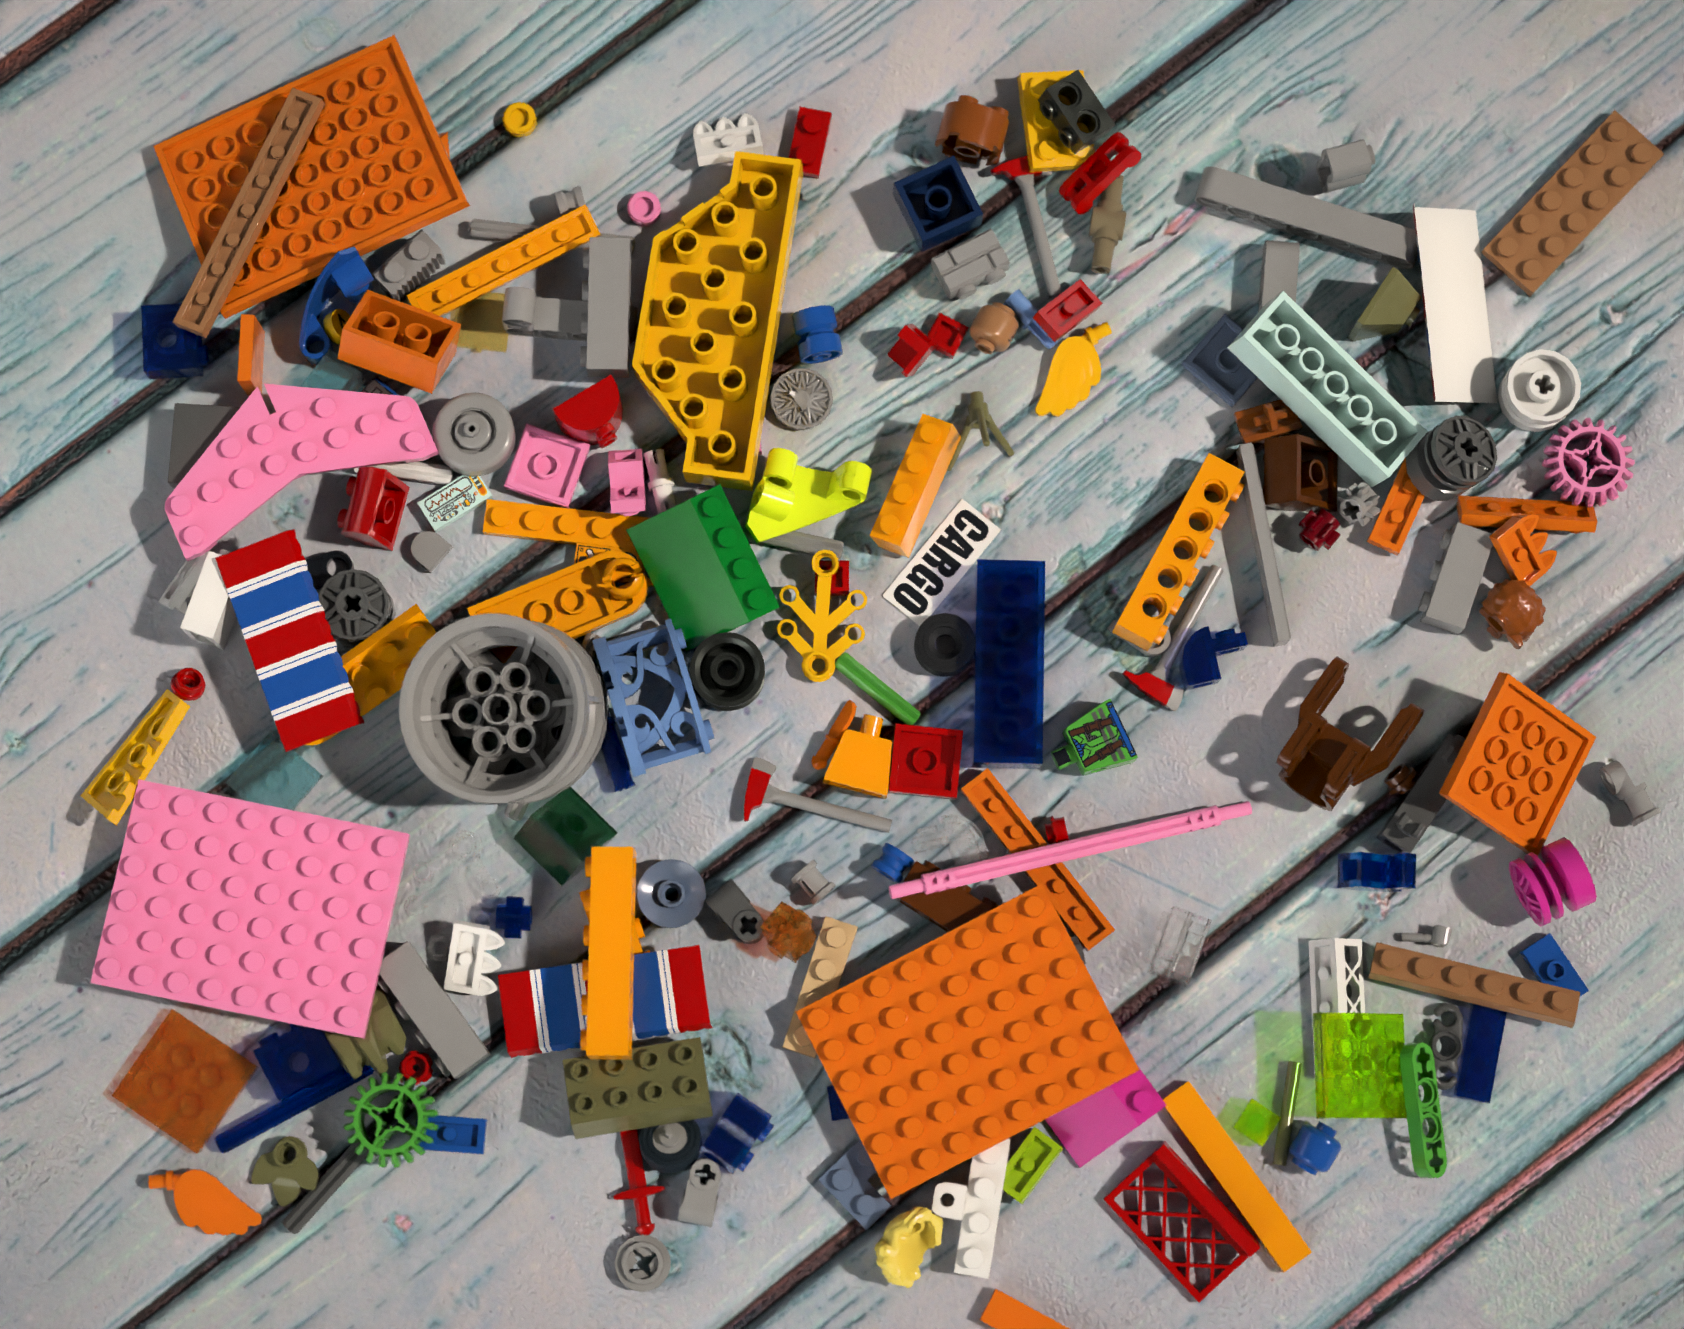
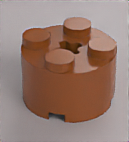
M960 95L958 101L949 102L945 106L935 146L942 145L943 154L948 157L955 156L956 160L976 165L978 159L987 160L986 166L995 165L999 162L1009 127V120L1007 119L1009 112L1001 107H987L978 104V100L972 96Z

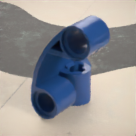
M355 246L338 251L319 275L308 298L301 323L299 346L305 359L314 366L327 364L334 354L332 343L318 322L321 312L330 299L341 290L345 298L352 303L358 304L367 289L373 291L372 281H374V278ZM321 341L325 343L320 353L312 354L309 352V347L313 342Z

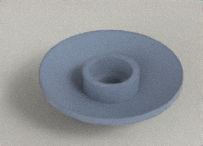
M676 859L662 860L650 866L643 873L637 887V900L642 913L652 923L664 928H678L692 922L701 912L706 898L705 885L699 872L690 864ZM667 890H677L678 898L675 901L667 900L665 898Z

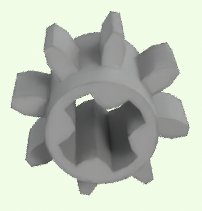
M1353 483L1337 497L1341 502L1338 513L1348 521V524L1351 525L1353 522L1359 521L1363 527L1380 513L1381 510L1376 507L1380 497L1370 488V485L1367 484L1359 488L1356 483Z

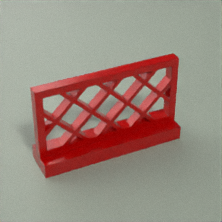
M1166 1141L1161 1143L1150 1156L1104 1197V1201L1199 1303L1248 1257H1251L1260 1249L1258 1240ZM1153 1162L1164 1173L1163 1187L1143 1186V1172ZM1139 1176V1185H1129ZM1168 1178L1176 1187H1167ZM1123 1190H1139L1138 1210H1125L1114 1198ZM1143 1191H1162L1163 1211L1142 1210ZM1167 1192H1182L1188 1198V1211L1167 1212ZM1192 1204L1201 1213H1191ZM1129 1215H1138V1224ZM1142 1215L1163 1216L1162 1236L1147 1235L1142 1230ZM1187 1217V1237L1166 1236V1218ZM1191 1218H1206L1212 1224V1238L1191 1237ZM1216 1230H1217L1225 1239H1215V1232H1216ZM1153 1241H1162V1250ZM1166 1241L1187 1242L1186 1262L1171 1261L1165 1255ZM1190 1242L1211 1243V1263L1190 1262ZM1215 1244H1230L1239 1253V1256L1230 1264L1215 1263ZM1177 1267H1186V1276ZM1190 1267L1211 1268L1210 1282L1200 1292L1189 1281ZM1214 1268L1223 1269V1270L1214 1278Z

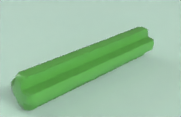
M844 652L836 660L835 668L902 723L914 725L920 718V712L848 653Z

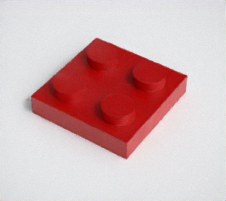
M896 723L888 792L957 799L963 730Z

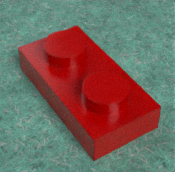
M800 106L789 158L801 159L803 176L819 179L832 113Z
M1079 279L1037 311L1033 319L1056 342L1098 310L1103 303Z

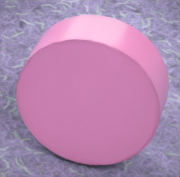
M640 191L632 195L628 201V215L636 225L650 226L659 219L661 206L659 199L653 193Z

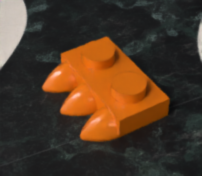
M1528 514L1520 518L1512 516L1489 536L1510 579L1523 580L1530 586L1552 567L1557 555L1555 550L1540 552L1547 541L1548 533L1537 532L1531 534L1538 523L1539 515Z

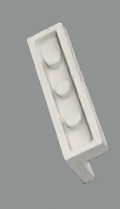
M1330 938L1310 940L1309 963L1315 1079L1368 1077L1362 939ZM1344 947H1350L1349 964L1345 961ZM1348 983L1352 987L1350 999L1346 994V985ZM1349 1018L1353 1021L1354 1030L1352 1034L1348 1030ZM1351 1052L1355 1056V1070H1350L1349 1055Z

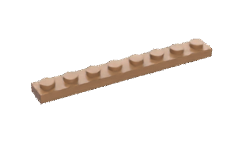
M292 87L173 320L177 327L207 338L325 106L322 98Z

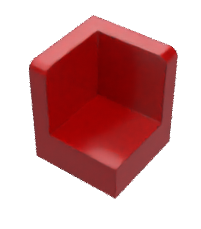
M906 324L898 333L899 340L888 352V356L904 369L901 373L905 377L913 376L938 346L914 324Z

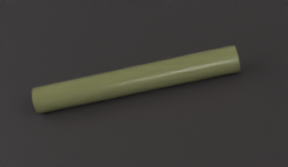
M1288 1061L1272 1163L1275 1165L1286 1166L1302 1068V1063Z

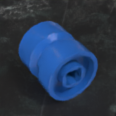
M827 305L814 306L797 311L792 315L795 335L801 337V340L797 342L802 363L826 362L843 354L840 336L833 331L837 328L834 307Z

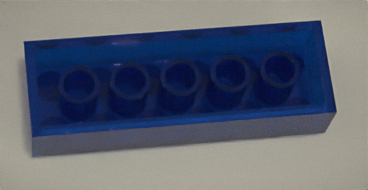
M977 559L975 566L972 768L1040 769L1043 764L1045 561Z

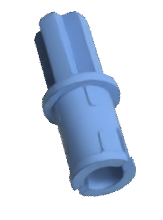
M1020 289L1016 290L1003 303L1015 312L1016 317L1024 324L1022 328L1024 330L1028 328L1047 349H1051L1059 343L1061 338L1054 342L1033 319V316L1039 310L1021 293Z

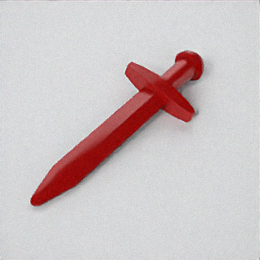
M637 1129L622 1131L620 1134L630 1190L620 1192L614 1195L613 1198L615 1200L633 1199L638 1225L634 1227L635 1231L639 1235H650L655 1229V1223L651 1224L647 1197L664 1191L665 1187L647 1186Z

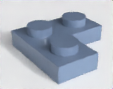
M859 1139L818 1180L867 1230L891 1205L867 1181L876 1172V1169L862 1141Z

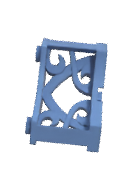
M671 618L664 620L665 625L611 641H606L605 636L592 640L633 777L646 774L645 769L702 752L705 754L711 753L708 740L715 739L709 719L702 720L681 649L687 648L682 629L675 630ZM667 642L669 646L668 654L664 656L658 655L656 645ZM656 646L650 653V659L643 658V649ZM637 651V656H622ZM675 658L677 661L681 677L676 672L666 667L670 665ZM632 668H637L635 682L630 685L625 684L622 681V676L624 674L633 676ZM644 670L663 678L675 688L671 702L660 721L649 708L641 705L626 706L625 699L633 696L640 689L644 680ZM686 694L692 714L680 711ZM640 715H645L655 727L650 731V727L646 722L644 728H638L635 725V719ZM684 723H689L694 729L696 739L672 745L666 734L670 727L674 734L684 737L680 727ZM660 739H662L666 748L641 755Z

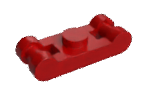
M1121 132L1114 133L1062 183L1059 188L1060 195L1066 201H1071V207L1078 214L1087 213L1092 208L1093 201L1125 169L1138 164L1141 159L1140 151L1135 146L1129 145V140Z

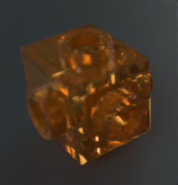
M782 901L760 926L768 942L766 945L768 950L776 957L782 959L785 956L794 963L803 954L810 951L814 940L817 938L811 926V918L803 911L795 910Z

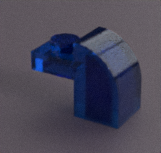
M1209 626L1196 631L1184 645L1179 658V669L1184 690L1187 691L1218 684L1222 678L1216 656L1243 651L1248 645L1245 632L1236 634L1235 629H1228L1215 633L1216 638L1212 639Z
M1367 852L1338 854L1337 888L1376 892H1401L1402 889H1415L1416 854L1396 853L1381 855Z

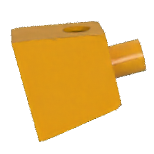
M864 714L859 732L845 729L825 773L824 784L882 799L887 798L892 741L879 737L883 724L882 718Z

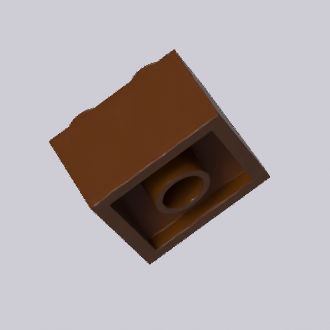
M1299 434L1264 439L1263 495L1265 506L1283 511L1309 512L1312 510L1313 512H1319L1320 509H1324L1328 512H1337L1338 455L1325 442Z

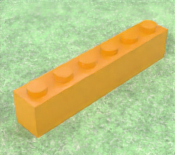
M591 847V857L585 858V876L591 877L590 891H585L584 910L585 912H590L589 925H584L583 944L584 946H589V959L583 960L582 978L583 981H588V994H582L581 1013L587 1016V1029H581L580 1047L581 1050H586V1056L590 1060H632L637 859L634 847Z

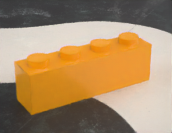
M922 413L870 533V537L878 547L907 558L910 557L961 439L960 434L952 423Z

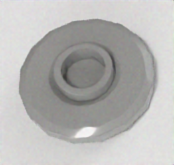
M807 368L792 369L782 374L774 383L770 395L771 408L776 418L786 427L796 430L812 429L822 424L830 414L833 404L832 389L827 380L817 371Z

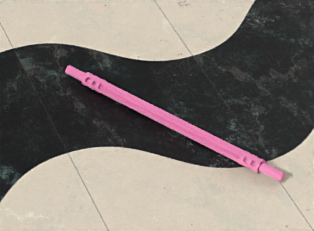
M1249 801L1221 808L1214 805L1153 821L922 874L920 879L888 886L891 899L924 892L925 895L1187 832L1221 825V821L1251 815L1252 807Z

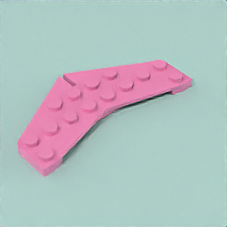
M264 384L276 411L270 414L257 386L166 499L165 512L185 559L190 561L204 555L218 544L217 541L289 483L302 476L402 461L406 463L424 461L438 455L439 452L416 401L411 397Z

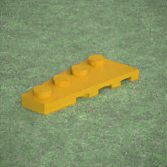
M166 689L80 796L117 826L135 797L138 780L145 781L190 706Z

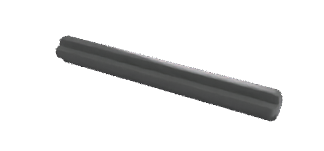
M407 1101V1103H406V1104L408 1105V1107H407V1109H406L405 1114H406V1113L408 1112V1110L411 1108V1105H410V1103H409L408 1101ZM392 1111V1115L379 1114L388 1123L386 1129H390V1125L395 1126L399 1120L394 1117L396 1111ZM375 1119L365 1129L372 1142L376 1138L374 1135L377 1129ZM360 1141L352 1144L318 1181L316 1189L310 1190L286 1216L282 1224L288 1231L297 1234L362 1163L369 1150L362 1155H357L355 1150L361 1143Z

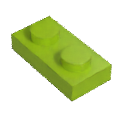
M1034 1126L1007 1163L1003 1191L1020 1204H1023L1062 1152L1063 1147Z

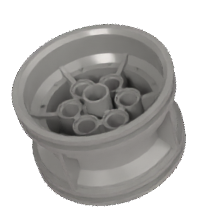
M496 613L479 614L447 625L434 634L420 648L413 658L402 684L399 718L403 738L410 755L421 771L441 789L459 798L478 803L523 804L542 801L563 792L578 781L589 769L597 757L605 738L608 722V700L605 685L596 664L586 650L569 635L544 623L512 615ZM499 647H517L504 664L491 651ZM551 668L559 678L561 685L549 684L547 682ZM522 669L526 680L521 687L517 688L512 683V675L516 670ZM460 673L466 687V693L448 699L452 685ZM488 673L492 679V684L487 691L483 692L479 688L478 681L483 674ZM537 697H542L545 700L546 709L541 715L537 716L532 710V703ZM474 705L478 710V717L476 721L470 724L465 719V711L467 707ZM509 706L510 711L508 716L503 715V709H506ZM564 725L562 734L557 741L553 734V729ZM527 728L532 734V741L524 748L519 744L518 736L523 729ZM493 732L498 738V745L496 749L490 752L485 747L484 741L486 736ZM452 736L471 738L472 744L469 760L459 750ZM514 758L518 759L527 768V770L519 773L504 775Z

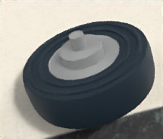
M694 1120L642 1128L639 1138L641 1154L648 1165L663 1173L681 1172L693 1165L701 1153L702 1135L700 1128Z

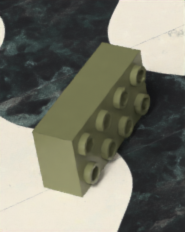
M700 1037L632 1048V1060H590L587 1056L563 1060L570 1122L575 1139L713 1116Z

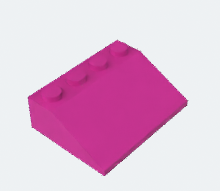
M1140 1069V1071L1045 1119V1121L1078 1167L1081 1168L1167 1105Z

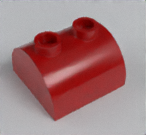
M612 375L607 376L553 408L557 425L566 437L590 444V446L599 445L600 448L609 446L618 438L615 433L622 422L623 408L618 386Z
M366 466L359 467L357 477L351 476L346 485V493L348 496H351L348 509L343 508L338 514L337 525L342 529L341 534L361 544L393 551L410 487L386 469Z

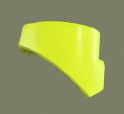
M773 448L768 453L763 478L754 490L745 526L755 541L760 543L804 528L855 507L866 499L872 469L868 465L857 461H847L833 472L810 469L797 465L798 456L794 452L784 448Z

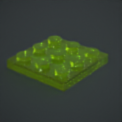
M1313 1013L1317 1119L1407 1118L1400 1067V1052L1405 1045L1403 1014Z

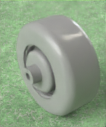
M465 393L452 398L440 409L434 421L433 441L440 458L449 468L462 475L484 476L493 473L507 462L515 446V427L508 410L497 399L483 393Z

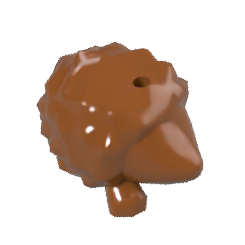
M1504 579L1501 583H1495L1493 588L1487 592V598L1483 600V607L1479 610L1489 624L1487 631L1493 637L1499 639L1502 634H1506V638L1512 646L1520 649L1523 646V642H1527L1536 627L1544 622L1543 615L1546 607L1542 604V599L1535 593V590L1530 585H1527L1525 581Z

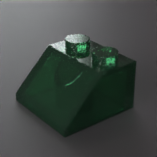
M570 786L535 811L514 839L563 886L585 868V858L591 857V847H605L618 832Z

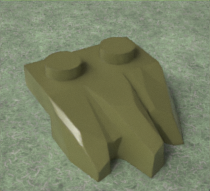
M378 983L365 1039L324 1031L343 1068L354 1080L362 1075V1067L365 1065L371 1066L381 1077L382 1073L389 1069L386 1054L390 1052L396 1055L403 1054L407 1038L385 992Z

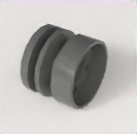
M1456 415L1441 422L1440 425L1427 432L1406 457L1407 473L1413 485L1424 496L1435 501H1449L1469 490L1470 487L1485 480L1494 471L1497 461L1496 444L1490 432L1480 422L1468 416Z
M350 569L338 572L326 581L319 592V603L324 609L325 619L331 628V635L336 641L346 647L354 648L395 619L396 612L393 599L380 580L367 571ZM349 602L358 603L361 607L360 611L351 610L348 606Z

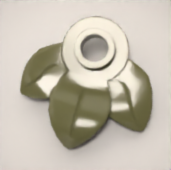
M288 1136L279 1140L272 1152L260 1156L253 1169L252 1184L264 1185L272 1183V1189L278 1204L281 1207H285L298 1197L301 1188L315 1190L319 1174L316 1164L307 1157L308 1151L305 1143L297 1137ZM291 1148H294L296 1156L290 1161L287 1154Z

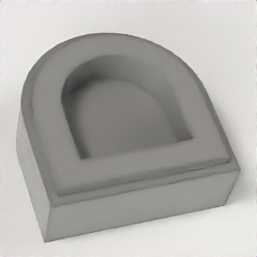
M432 531L419 533L411 544L413 557L430 573L453 548L439 534Z

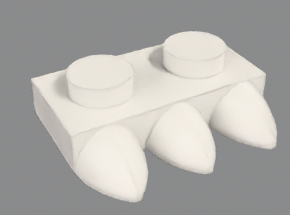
M747 113L743 114L739 119L738 127H735L734 123L725 117H722L717 122L715 131H713L709 124L703 121H699L694 127L693 139L699 167L734 161L735 151L764 155L758 122Z
M459 920L454 922L444 990L476 996L489 995L498 990L497 985L483 975V973L493 972L502 966L497 958L486 952V950H494L505 944V941L499 934L490 930V926Z

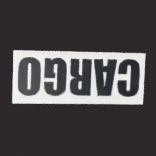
M962 499L882 596L920 626L932 615L999 534L1001 529Z

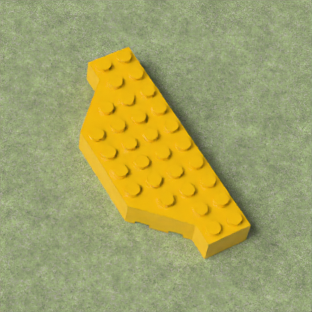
M735 151L730 183L720 189L719 193L706 203L702 202L682 216L681 220L666 231L663 230L653 237L632 368L638 381L687 444L682 472L685 481L688 483L710 486L721 484L725 488L753 491L803 179L801 159Z

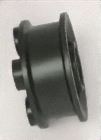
M731 632L712 635L699 644L691 658L690 677L692 686L697 696L714 709L734 711L744 708L758 697L765 681L763 656L758 647L745 636ZM724 664H732L738 671L734 678L725 680L718 675L719 668Z

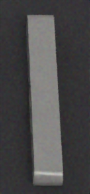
M1209 166L1203 170L1195 201L1204 207L1395 267L1412 269L1415 266L1418 256L1415 229L1221 168Z

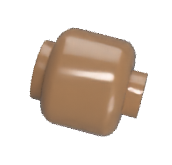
M998 302L982 306L969 329L971 338L976 342L975 347L986 354H992L993 351L1003 352L1007 350L1019 327L1018 321L1015 318V312L1010 307Z

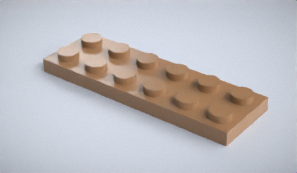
M1614 110L1490 241L1481 253L1531 297L1659 161L1664 153Z

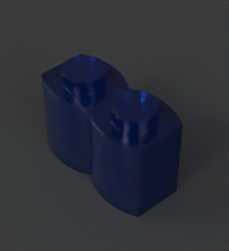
M737 1093L699 1151L732 1174H734L737 1168L743 1172L755 1155L749 1151L755 1141L758 1139L763 1143L774 1127L769 1122L772 1115L740 1093Z

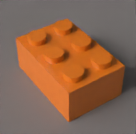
M367 289L342 328L337 359L432 394L456 354L461 324Z

